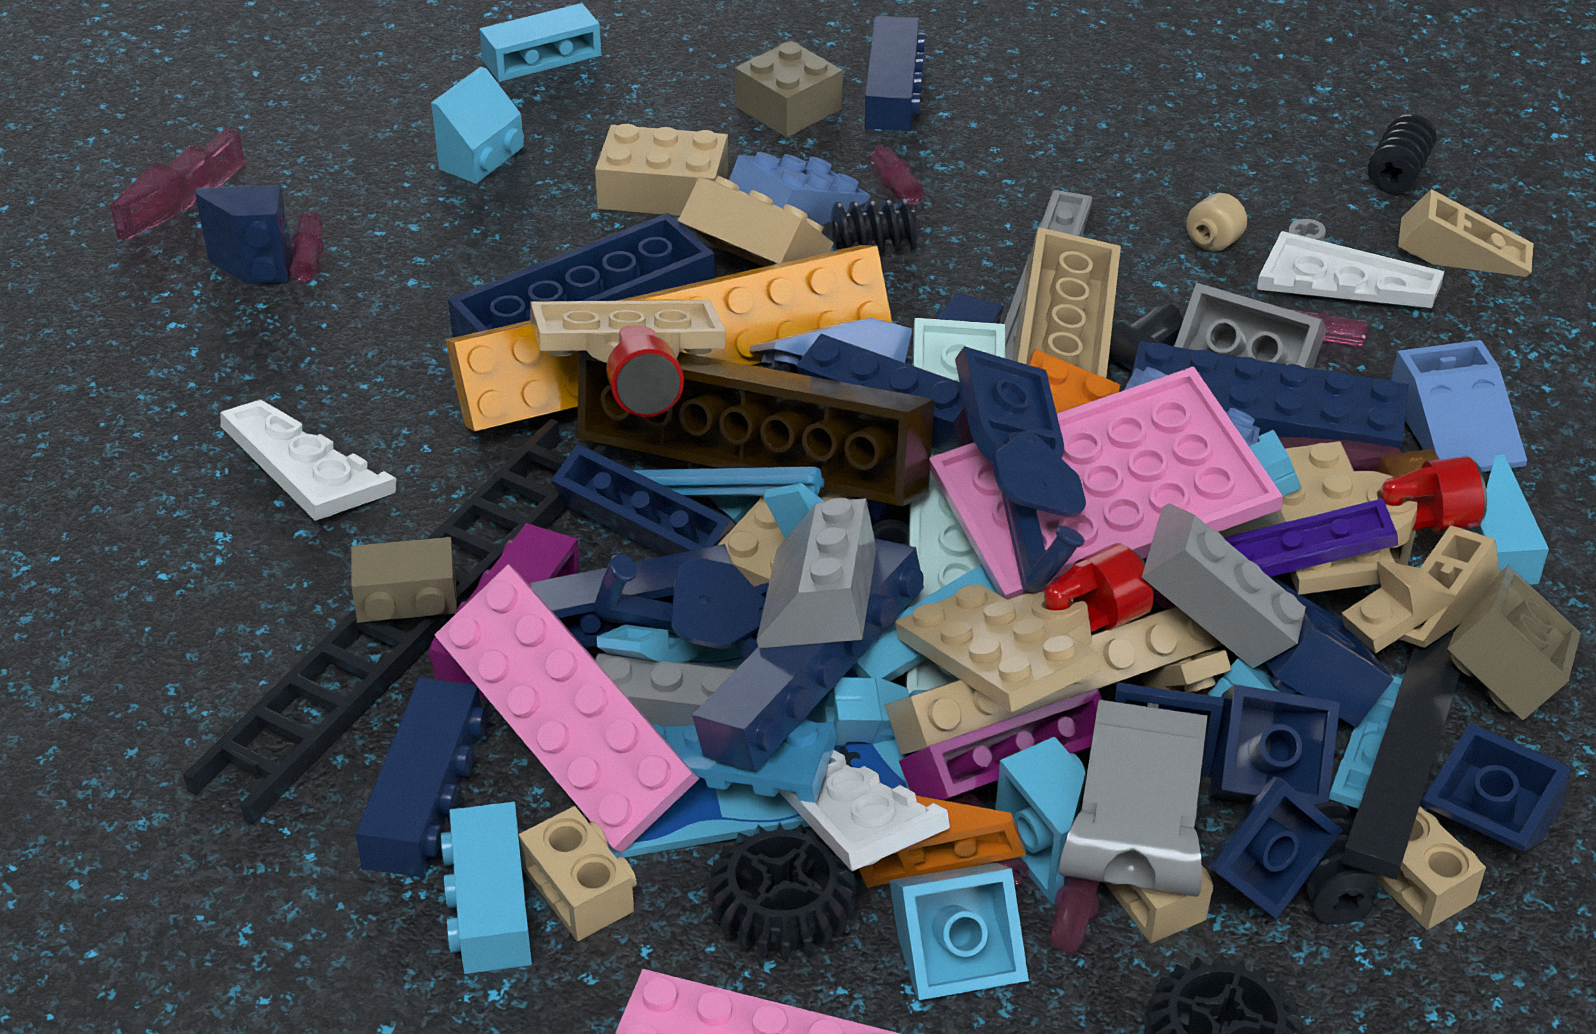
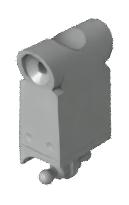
M1099 700L1082 811L1076 817L1067 836L1059 864L1060 875L1113 884H1130L1144 889L1188 896H1199L1202 883V864L1199 840L1194 825L1207 723L1206 715L1158 709L1159 704L1148 703V706L1145 707Z

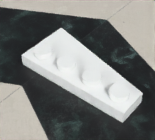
M1281 231L1259 275L1257 289L1432 308L1442 284L1444 271Z
M262 400L221 412V428L315 521L396 493V478L385 471L377 475L368 470L366 460L354 453L346 457L333 449V441L321 434L318 436L306 434L302 431V423Z
M833 750L816 803L798 801L796 792L779 789V793L851 871L863 866L872 865L883 857L950 828L946 809L935 803L928 807L923 806L916 801L914 792L901 785L892 789L880 783L878 773L865 766L861 768L848 766L845 756Z

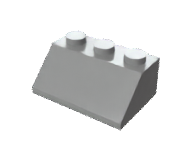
M1196 283L1174 347L1208 350L1218 354L1252 357L1261 361L1286 365L1296 364L1313 369L1327 327L1322 319Z
M835 498L827 502L816 503L777 548L757 636L758 648L862 640L877 550L866 498L854 500Z
M1170 503L1163 506L1142 578L1252 668L1298 644L1306 607L1293 594L1285 591L1266 575L1256 563L1248 560L1229 544L1219 532L1211 529L1195 514Z
M609 653L597 654L596 662L651 724H659L661 726L693 725L692 714L738 668L691 661L657 662L616 656Z

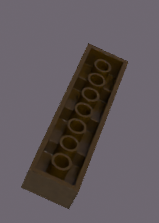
M587 350L578 351L577 438L717 468L817 467L821 470L822 478L825 479L824 487L820 488L822 490L898 506H904L929 492V458L931 457L935 399L679 352L677 360L684 376L681 396L664 413L651 417H641L625 411L615 400L607 378V363L592 357Z

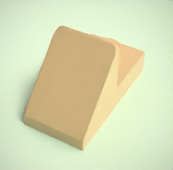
M1378 561L1377 566L1381 588L1342 612L1343 623L1351 633L1376 654L1454 603L1455 595L1422 568Z
M1226 650L1198 653L1139 675L1146 687L1207 695L1213 688V685L1216 684L1213 676L1229 671L1231 667Z

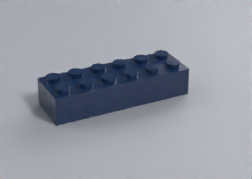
M666 213L448 299L452 338L529 321L530 302L617 301L714 279V253L675 218Z
M1139 342L1132 374L1135 368L1145 371L1146 367H1150L1170 375L1194 366L1223 410L1228 412L1230 408H1235L1255 419L1253 425L1260 428L1259 436L1274 430L1285 449L1340 441L1354 471H1375L1395 476L1403 441L1409 384L1398 383L1389 379H1373L1349 375L1339 371L1330 372L1305 368L1296 364L1286 365L1261 361L1252 357L1218 354L1208 350L1174 347L1164 343Z

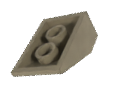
M1507 565L1453 633L1447 649L1451 652V659L1464 674L1470 677L1475 675L1489 688L1488 693L1491 699L1502 710L1506 712L1513 711L1524 720L1569 681L1581 632L1513 568Z

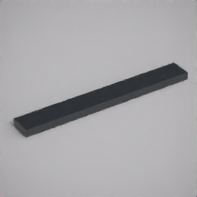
M1457 628L1451 629L1425 648L1418 645L1414 646L1348 837L1341 863L1390 879L1397 880L1461 674V670L1451 659V652L1447 649Z

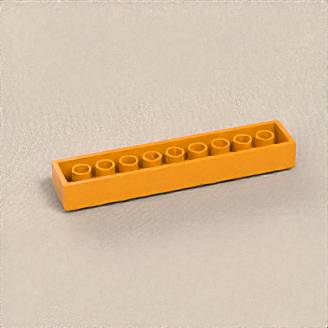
M859 245L617 300H711L726 330L725 349H712L707 354L693 355L747 365L762 363L763 355L750 352L751 345L841 322L865 318H875L892 323L878 246ZM531 320L445 340L465 427L477 431L578 407V351H574L573 354L568 356H554L546 351H539ZM679 349V352L688 353L684 349Z

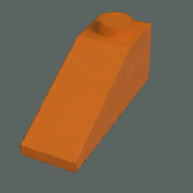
M916 796V801L925 807L935 803L946 809L950 828L883 857L872 865L863 866L858 869L867 888L888 884L890 883L889 880L972 867L1026 856V851L1011 813Z

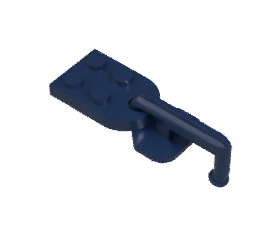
M964 346L956 356L955 363L971 436L983 455L992 462L996 482L1002 492L1021 585L1024 590L1036 593L1045 588L1070 559L1076 548L1083 546L1085 542L1084 537L1076 530L1067 526H1058L1055 531L1056 538L1048 549L1045 550L1036 509L1067 518L1077 517L1086 506L1081 479L1062 459L1064 442L1046 370Z
M615 554L611 557L609 567L604 574L594 603V611L602 620L623 625L668 630V634L677 635L689 643L717 649H727L735 645L745 660L758 647L757 636L769 583L754 587L731 564L704 558H691L679 566L675 575L672 603L623 594L626 582L632 581L636 577L637 567L634 561L627 555ZM851 668L843 676L847 678H859V676Z

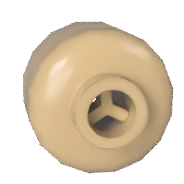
M1216 193L1209 195L1190 210L1186 229L1190 239L1196 246L1203 250L1217 252L1224 250L1243 235L1247 227V214L1238 199L1230 194Z

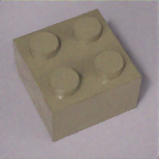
M793 41L782 43L780 46L735 67L736 107L786 138L842 110L843 70L803 48L798 43Z

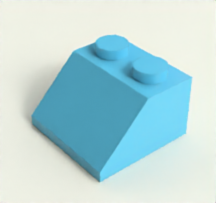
M479 67L431 102L439 170L477 184L524 147L521 113L486 68Z
M1052 737L1000 760L995 809L1012 814L1026 851V856L1016 857L1015 859L1052 905L1062 901L1068 876L1059 874V864L1069 831L1076 817L1081 812L1083 788L1086 781V772L1081 760L1075 754L1069 753L1056 737Z
M995 862L889 880L897 935L918 1000L1029 981L1012 868Z

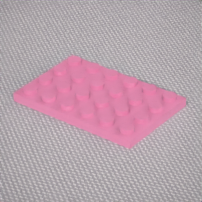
M1194 366L1057 413L1064 442L1062 459L1079 475L1086 499V506L1074 518H1067L1037 509L1036 511L1045 550L1048 549L1056 538L1055 531L1058 526H1067L1076 530L1084 537L1085 542L1083 546L1076 548L1070 559L1045 588L1062 577L1073 567L1077 560L1115 543H1121L1133 549L1142 559L1148 557L1161 509L1168 503L1195 514L1217 532L1282 509V494ZM975 442L930 457V471L998 594L1008 600L1030 593L1024 590L1021 585L1002 492L997 485L992 462L983 455Z

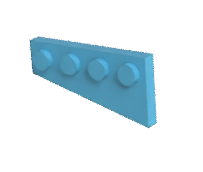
M802 720L780 744L778 749L754 772L703 757L694 724L691 726H661L659 724H652L698 777L704 779L707 787L726 790L732 782L752 785L754 794L775 797L779 789L797 793L798 801L816 803L837 741L834 722L814 723Z

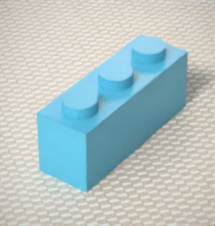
M583 3L479 29L482 60L498 82L601 56L600 23Z
M515 802L450 809L451 832L441 833L444 866L454 864V874L444 875L447 908L457 907V918L447 919L450 953L461 951L464 974L532 965Z

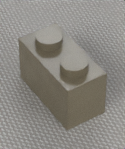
M451 537L351 546V588L357 623L455 614L457 610L456 572Z

